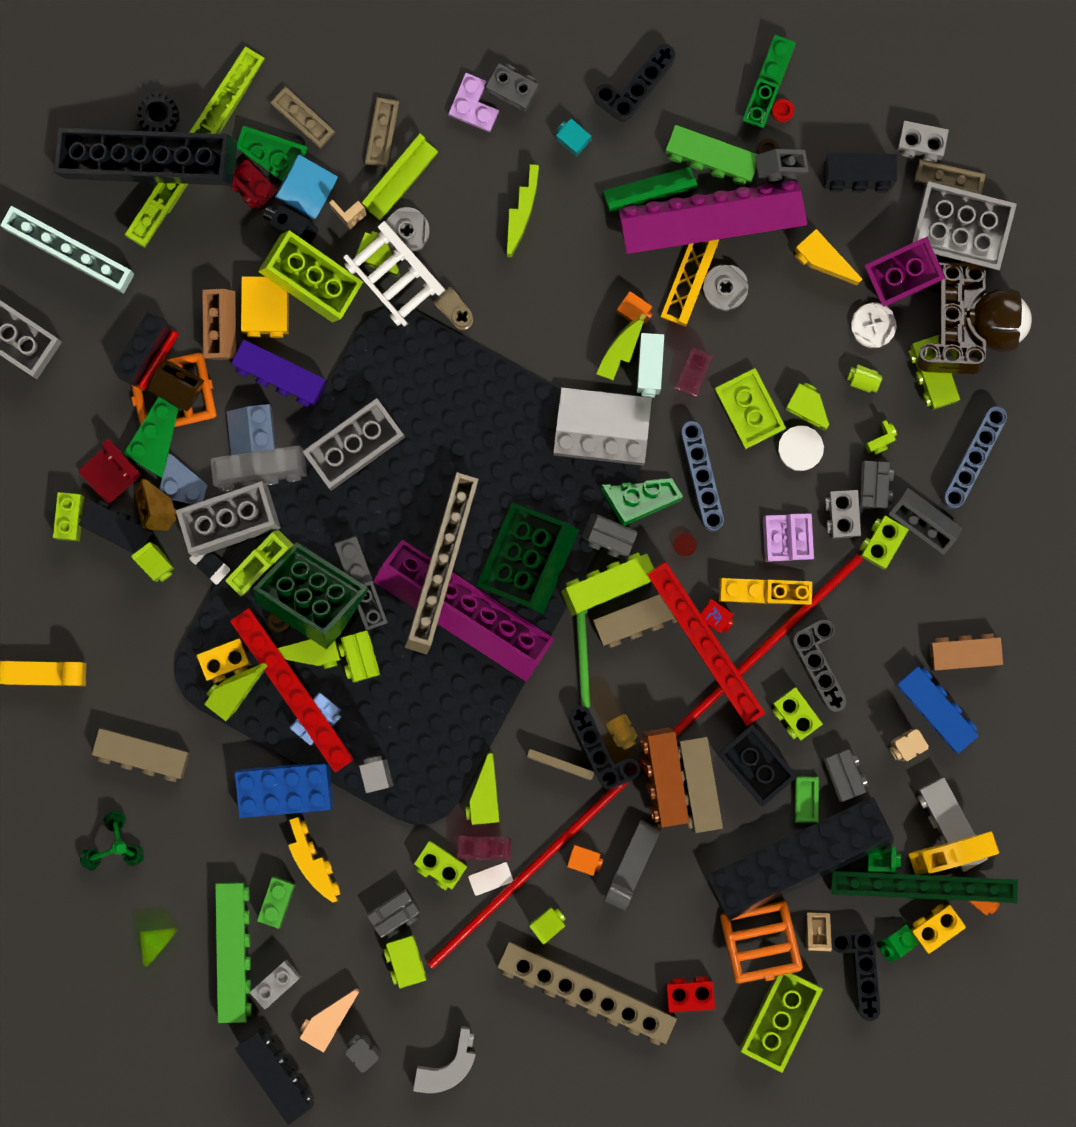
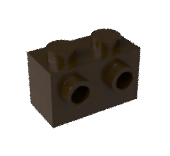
M164 359L155 370L148 390L188 412L196 402L205 380Z

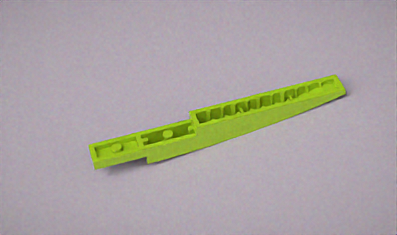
M245 47L189 133L220 134L265 58ZM158 183L125 233V237L145 248L167 213L171 212L188 184Z

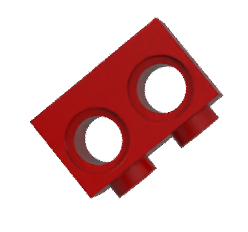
M707 976L694 977V981L686 982L685 978H672L671 983H666L669 1013L715 1009L713 981L708 980ZM699 987L708 989L706 998L698 999L695 992ZM678 988L685 991V997L680 1001L672 997L673 991Z

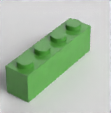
M678 125L674 127L665 153L674 162H688L690 167L702 171L703 168L710 170L712 175L719 178H724V176L732 178V182L741 186L751 184L757 167L755 156L758 154Z

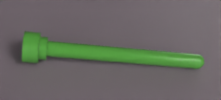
M585 610L576 614L581 706L588 709L590 707L585 616L588 611Z

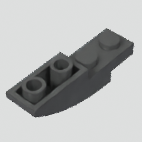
M355 535L336 542L335 547L345 573L368 587L367 593L358 606L366 631L388 623L357 536Z

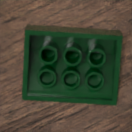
M512 502L476 586L544 614L579 530L568 523Z
M297 542L253 588L257 605L325 649L342 633L368 591L367 586Z

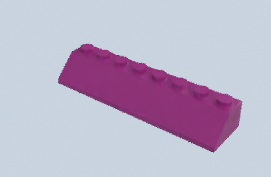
M785 180L776 184L765 183L751 188L740 187L733 191H717L714 194L707 195L696 194L689 198H672L664 202L652 201L645 205H628L618 209L621 233L627 254L807 225L803 197L798 180Z
M401 540L383 563L373 582L416 610L431 558L404 540ZM452 572L437 624L527 682L555 639Z

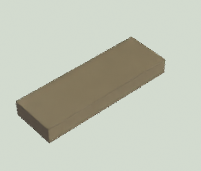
M286 86L270 102L277 111L319 149L335 134V131Z
M377 97L365 165L388 168L399 101Z
M919 159L914 183L925 185L929 181L981 194L986 174Z
M529 749L527 755L532 760L588 780H592L595 773Z

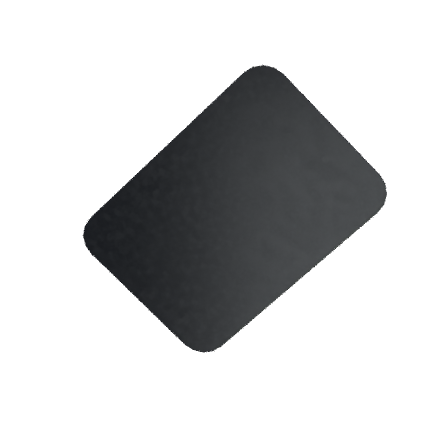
M394 307V308H395L397 311H399L402 307ZM388 308L378 311L369 316L357 330L269 488L281 527L278 530L293 545L296 542L343 572L345 571L335 543L356 535L374 581L383 563L401 540H404L431 558L456 473L477 478L479 480L452 572L551 636L567 608L561 591L567 588L566 583L578 578L579 582L582 581L598 552L597 549L587 546L588 541L582 539L590 515L592 513L611 521H615L617 517L601 490L602 485L618 486L628 482L635 484L641 465L555 456L554 445L561 389L418 311L412 310L404 317L409 323L406 327L402 324L398 326L390 318L389 315L392 312ZM377 398L405 438L331 491L303 451ZM512 502L568 523L579 530L544 614L476 586ZM271 531L238 543L227 563L230 571L214 586L180 647L175 663L176 681L184 697L196 708L296 764L325 762L327 760L315 743L309 745L290 729V726L297 717L265 671L237 711L227 721L204 705L209 698L207 693L214 684L219 686L223 681L213 683L212 680L206 681L197 655L236 639H242L230 621L248 608L251 609L277 648L310 640V638L291 626L286 631L280 633L274 632L269 628L267 618L270 612L255 603L253 588L261 579L242 597L225 581L253 550L258 548L273 532ZM375 584L388 622L367 630L380 671L379 676L358 682H353L352 678L348 679L344 666L348 665L346 656L341 657V660L337 661V666L324 669L323 665L315 666L290 660L286 661L312 699L320 692L341 709L339 713L341 718L332 728L354 760L336 773L330 766L332 783L397 820L413 825L431 824L448 816L460 802L526 681L438 624L427 654L405 648L415 609ZM358 607L342 633L337 637V646L342 643V637L366 631ZM243 641L252 664L247 666V669L260 665ZM233 652L230 655L231 663H240L242 659L240 652ZM215 659L209 663V670L212 673L220 669L218 660ZM231 672L229 674H226L225 676L226 678H229L234 676L235 674L234 672ZM379 756H381L382 760L387 759L393 786L366 793L359 766L364 765L363 760Z

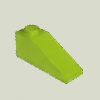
M150 542L131 556L153 581L157 582L160 580L163 582L172 575L171 571L174 569V566L161 549Z
M311 639L278 648L285 660L315 666L323 665L324 669L337 666V661L341 660L336 640L327 649Z
M262 663L225 679L219 686L214 684L207 693L209 698L204 705L227 721L237 711L267 665Z
M493 753L487 755L472 794L470 806L466 807L467 820H471L472 825L500 822Z

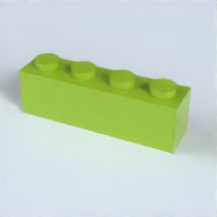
M638 552L627 557L628 562L620 565L619 561L606 566L607 571L600 573L599 570L587 574L586 580L579 582L577 578L566 583L567 588L563 589L561 593L571 615L574 616L651 583L646 574L654 569L648 554L640 556Z

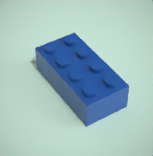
M327 761L239 769L235 772L239 818L331 810L334 807L331 771Z

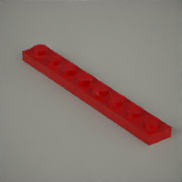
M664 561L646 574L743 723L748 726L766 714L667 562Z
M248 608L232 619L230 622L259 664L265 663L267 665L264 671L333 771L336 773L354 760L353 756L251 609Z

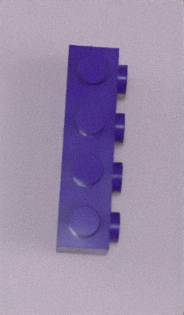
M244 339L231 363L236 368V373L244 377L250 374L256 377L255 382L265 387H268L270 384L277 388L275 392L285 397H288L289 394L297 397L296 402L306 407L309 404L316 405L327 383L325 379Z

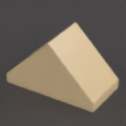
M807 913L805 945L807 950H832L830 913Z

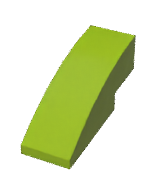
M639 315L618 334L605 353L597 375L614 380L620 361L630 362L646 315Z
M278 529L273 531L225 581L242 597L294 545Z

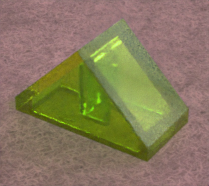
M176 927L143 930L140 932L142 959L145 967L150 966L179 931Z

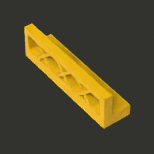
M719 239L703 242L708 244L706 251L697 256L692 248L694 243L688 245L661 318L686 327ZM690 252H691L692 255H693V258L688 259V257H689V255H690ZM703 257L701 263H699L698 259ZM695 260L698 271L696 274L688 277L684 269L685 265ZM682 273H683L684 276H685V279L680 280V278H681V276H682ZM695 278L693 284H691L690 279ZM687 281L690 292L688 295L680 298L676 288L679 284ZM675 294L677 299L672 301L673 296ZM687 299L683 306L682 300ZM679 302L682 309L680 318L668 315L669 307Z

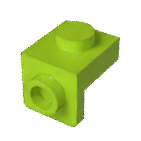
M887 420L880 423L885 435L865 445L868 453L874 451L877 455L888 450L887 445L893 443L896 440L894 436L897 435L892 423L888 424Z

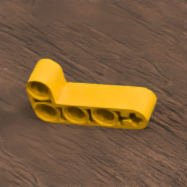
M0 661V684L86 686L87 663Z

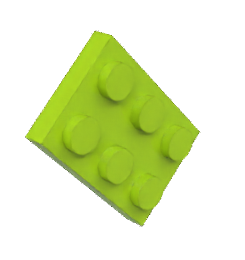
M756 368L714 389L745 450L786 429Z

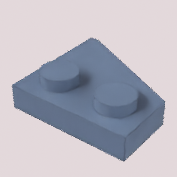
M168 454L159 490L173 501L194 505L205 501L208 485L173 455Z

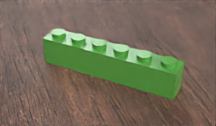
M245 882L216 884L218 1023L247 1022L248 1017L252 1016V1004L248 1003L247 994L251 992V980H247V970H251V957H247V947H250L251 938L250 933H246V924H250V910H246V901L250 900V889L245 886Z

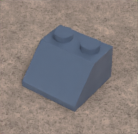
M270 404L227 411L231 457L277 452L273 412Z

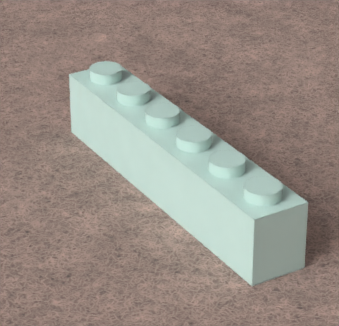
M13 206L10 207L0 225L7 232L123 294L134 276L130 269Z

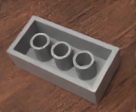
M0 300V355L35 379H38L62 344V341Z
M376 398L305 449L303 453L332 491L403 440L405 436Z
M262 481L176 510L188 553L194 557L281 528L268 485Z

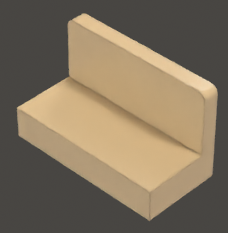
M333 200L329 202L332 211L350 230L367 216L364 206L359 201L345 213Z

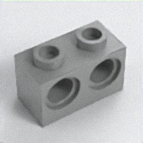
M904 121L901 126L897 152H902L901 155L914 158L917 155L924 157L923 160L937 162V160H941L944 156L949 130ZM905 137H915L917 144H907ZM928 141H936L939 145V149H930L928 147Z
M858 490L832 491L828 493L829 497H825V509L830 511V520L826 521L827 534L831 533V539L861 536ZM838 497H843L847 500L848 505L846 509H839L836 506V499ZM839 520L848 522L849 529L847 532H841L838 529L837 523Z
M285 960L257 985L250 994L266 1009L302 976Z

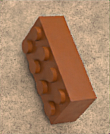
M669 727L643 731V738H639L641 751H644L646 755V760L643 761V768L650 783H646L648 797H651L653 800V805L650 806L651 818L661 827L689 823L675 731Z

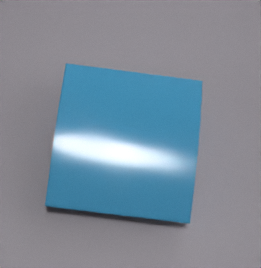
M298 155L275 197L307 216L316 219L338 176Z

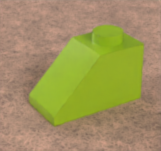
M372 231L371 234L365 232L356 256L379 237L377 232ZM384 243L363 264L377 269L392 256L388 244ZM397 264L386 273L399 277L400 272Z
M799 383L785 410L826 431L829 422L820 394L816 392L817 389L808 383H804V385Z
M550 907L533 920L529 927L544 945L565 927L563 921L566 918L558 908L554 911Z

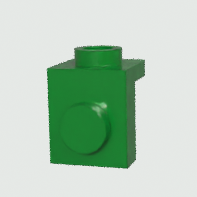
M892 846V850L880 849L869 854L868 873L896 874V867H901V853H897L896 846Z
M907 924L901 926L890 936L877 943L881 954L888 962L901 958L919 944Z

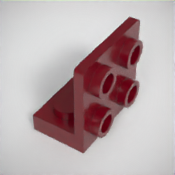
M247 159L234 171L233 186H229L235 193L238 191L242 193L240 196L251 209L256 207L259 211L278 192Z
M107 439L102 444L104 448L79 470V473L107 504H111L142 474L110 439Z

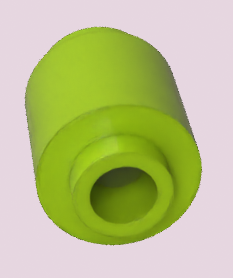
M857 364L855 368L851 367L847 380L850 381V386L870 393L871 391H878L882 375L878 374V371Z

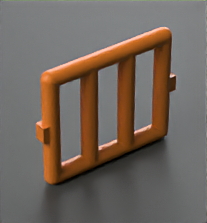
M199 352L167 359L183 368V365L196 362L199 378L205 380L202 392L207 411L193 414L192 407L188 412L183 409L184 416L177 417L175 427L215 418L217 414L211 391L214 388L212 380H209L203 354ZM131 385L134 397H131L133 406H136L141 426L147 416L142 390Z
M786 901L764 904L732 919L737 920L780 911L782 922L733 932L731 922L728 921L725 913L720 915L736 983L740 984L764 978L765 981L775 980L774 976L802 970L803 965ZM785 931L787 943L737 952L735 941ZM790 952L791 964L742 973L741 961Z

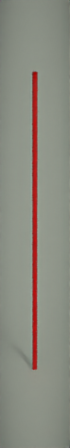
M856 554L812 596L811 605H803L737 667L736 669L742 676L849 575L863 561L862 557ZM717 686L672 729L675 731L676 738L724 693L720 686ZM646 755L638 762L641 771L644 769L643 761L646 760ZM636 765L626 775H634L637 771ZM629 783L616 789L608 790L436 953L427 964L434 969Z

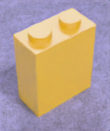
M242 277V333L247 334L249 338H260L261 334H270L271 338H283V334H289V293L267 277Z

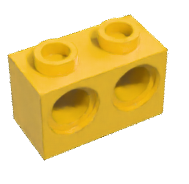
M240 638L197 655L206 681L212 680L213 683L227 679L225 675L234 672L235 675L248 670L247 666L252 665L244 643ZM235 651L240 652L242 656L238 664H233L230 661V655ZM216 659L220 663V669L212 673L209 670V663Z
M941 903L931 910L932 915L926 919L923 916L913 923L914 927L911 929V932L927 954H930L966 928L949 904L943 905ZM944 914H949L952 918L951 924L944 927L941 925L940 919ZM926 927H930L933 930V936L928 940L922 938V931Z

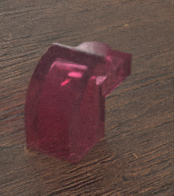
M692 346L676 388L697 396L713 354Z
M477 835L458 836L457 859L511 861L512 838Z

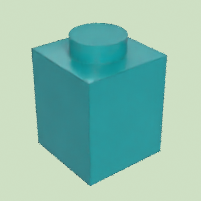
M572 119L567 123L563 121L556 129L558 133L556 140L576 157L591 141L592 136Z

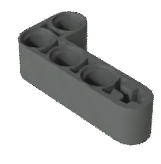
M820 620L794 634L792 644L824 706L831 712H838L846 706V697L818 646L820 643L830 639L835 629L830 621ZM820 624H825L829 627V633L826 637L818 634L817 628ZM801 634L809 638V644L806 647H801L797 643V638ZM812 654L818 656L820 660L816 668L808 664V658ZM821 675H827L830 678V685L827 688L819 685L818 681ZM835 687L836 691H833L832 694L835 698H840L841 701L838 702L839 707L831 706L829 703L832 701L830 694L825 696L823 692Z
M640 819L605 895L604 902L626 911L633 896V891L662 828Z

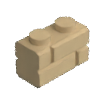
M910 729L902 734V736L890 741L891 747L889 751L895 760L909 761L916 757V754L926 751L928 744L919 730Z

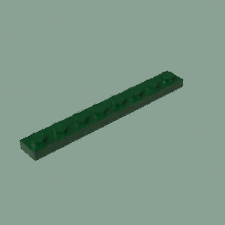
M833 871L831 894L1017 904L1018 880Z

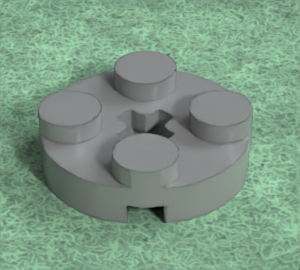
M410 207L399 208L386 220V223L413 253L423 249L429 239L430 228L427 219L421 212ZM405 225H410V229H414L413 233H410L409 236H405L401 232ZM389 242L390 247L396 249L395 246L391 242Z
M733 265L714 267L704 279L703 293L705 299L711 306L723 311L737 308L744 302L748 293L746 275L742 270ZM729 282L731 284V292L722 293L720 291L722 288L720 283L726 284Z

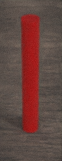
M171 330L137 384L139 389L143 391L146 389L153 378L155 370L162 363L178 338L179 334Z

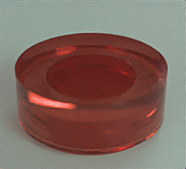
M681 534L674 541V550L680 556H690L696 550V540L690 534Z

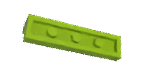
M419 134L362 202L364 208L380 222L438 154V151L426 142L423 135Z

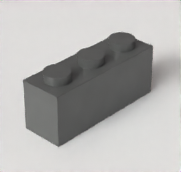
M909 488L904 491L889 513L891 517L943 555L955 543L963 529Z

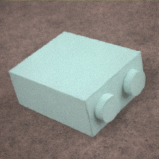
M641 333L637 393H641V397L655 398V395L660 393L664 334Z

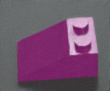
M928 237L922 238L865 265L883 307L894 304L946 279Z

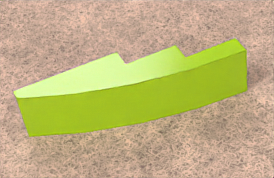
M530 165L529 187L519 188L518 209H509L507 257L513 256L530 219L537 191L539 165Z

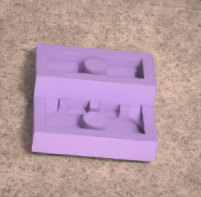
M812 514L763 516L765 562L814 559Z

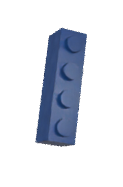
M919 666L915 667L895 685L955 754H959L979 736L976 733L978 728L971 720L968 719L966 721L960 715L963 711L955 702L951 704L946 699L948 695L940 685L935 686L930 679L933 677L924 667L922 669Z

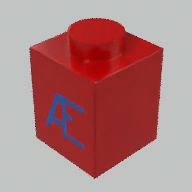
M712 599L701 612V616L707 625L719 634L723 630L728 632L734 623L731 619L734 614Z

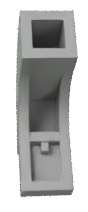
M461 1027L457 1054L452 1062L441 1068L417 1067L413 1091L438 1093L454 1087L465 1078L473 1065L476 1052L467 1051L468 1047L472 1048L474 1034L470 1033V1027Z

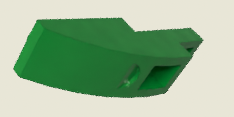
M778 35L774 36L742 121L764 128L796 42Z

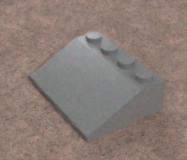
M928 181L925 184L912 243L928 237L936 255L1000 270L1017 204Z
M561 387L554 455L644 466L652 398Z

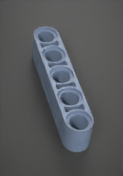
M1001 407L989 409L978 425L942 496V503L946 508L956 509L965 502L1006 422L1007 414ZM991 412L999 414L1000 422L998 424L991 422L989 417ZM981 432H985L990 436L988 444L980 441L979 435ZM971 452L979 455L980 461L978 464L970 462L969 454ZM961 472L968 474V484H962L959 481L958 477ZM953 492L959 496L958 504L954 505L949 502L948 495Z
M689 421L681 430L684 451L702 524L706 530L715 532L723 525L724 517L702 428L697 422ZM694 427L698 435L695 438H688L685 434L686 428ZM693 449H700L702 451L703 458L701 460H694L691 457ZM705 471L708 474V481L704 483L699 482L696 478V473ZM704 493H710L713 495L714 501L712 504L706 505L702 502L701 496ZM709 515H716L719 518V525L716 527L709 526L707 517Z

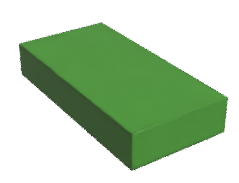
M797 777L795 779V823H818L819 777Z

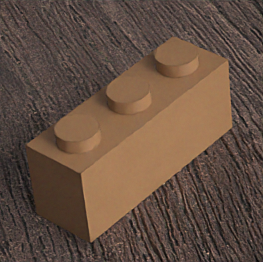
M227 289L202 290L203 358L212 360L234 359L236 355L235 291Z
M982 634L981 639L972 640V635L958 636V641L950 642L949 637L935 638V643H930L932 671L1003 665L1001 637L995 638L994 634Z

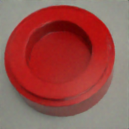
M787 99L777 100L771 108L772 117L780 123L789 121L794 114V106Z

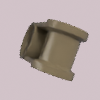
M451 287L433 301L440 312L457 329L463 331L472 326L473 316L470 309ZM460 314H461L463 317L466 316L467 321H466L465 323H464V321H462V320H461L460 322H458V321H459L458 316H459Z

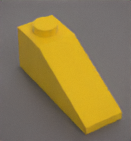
M817 229L795 249L797 253L795 257L802 265L807 264L810 268L854 285H858L862 281V278Z

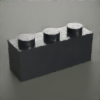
M149 312L146 313L114 368L119 379L137 387L140 379L171 332L167 321Z
M100 500L97 504L93 501L90 502L79 523V526L133 554L151 542L154 533L150 532V530L142 528L141 521L136 525L129 521L131 516L120 510L115 514L109 510L110 505Z

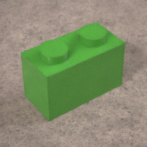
M275 876L272 877L257 922L278 929L281 928L296 883Z

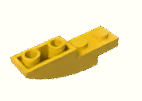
M720 578L719 601L811 605L812 582Z
M300 817L289 820L297 842L288 846L299 869L311 885L332 903L338 901L337 896L341 895L337 882L333 883L330 874L333 873L329 860L325 861L324 857L314 859V855L317 852L313 842H308L306 834L309 833L306 821H301Z
M990 831L957 839L950 843L909 853L915 875L950 869L997 855L999 850L993 833Z

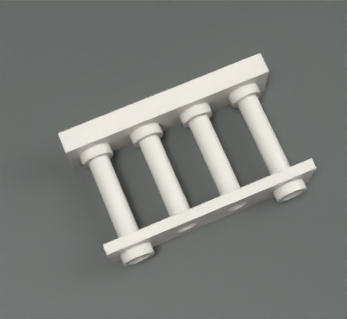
M384 221L378 226L381 231L378 233L379 237L353 260L349 255H345L343 258L347 262L344 265L352 274L356 272L392 312L389 315L390 318L398 326L402 324L406 327L409 323L404 317L430 294L433 296L436 293L440 296L446 290ZM391 242L396 248L393 251L394 254L367 277L359 266L384 243L388 244ZM406 259L411 265L408 268L409 271L382 294L374 283L397 262ZM421 276L426 282L423 285L424 288L397 311L389 300L415 277Z

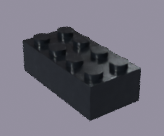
M261 1028L241 1042L235 1050L289 1125L313 1107V1099L315 1097L308 1087L303 1088L300 1083L301 1077L296 1069L289 1068L286 1063L288 1058L281 1049L277 1050L273 1045L275 1040L268 1030L264 1032Z

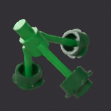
M117 810L109 812L103 818L107 829L114 832L115 841L111 843V848L100 853L96 849L89 848L83 850L80 854L81 865L89 871L95 870L100 865L102 857L113 853L122 854L124 862H127V865L131 867L140 864L144 859V850L141 846H135L134 844L126 846L121 841L119 831L125 825L126 816Z

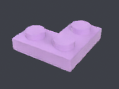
M465 73L449 111V116L490 133L499 110L479 102L487 81Z

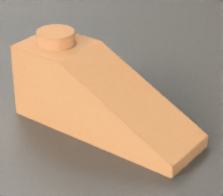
M354 989L313 1016L310 1021L306 1019L299 1030L303 1033L300 1039L324 1053L360 990Z

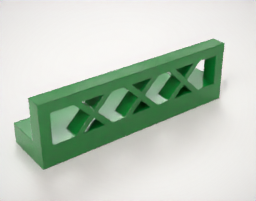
M691 167L604 190L603 194L609 214L618 212V209L628 205L639 206L696 190L697 182L696 178H693Z

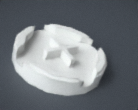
M869 303L861 306L854 313L851 321V332L855 340L868 348H880L886 345L894 337L897 328L893 312L887 306L883 307L880 303Z
M808 426L790 428L782 435L779 441L778 452L780 459L792 470L805 471L812 469L823 456L824 445L822 438L814 429Z

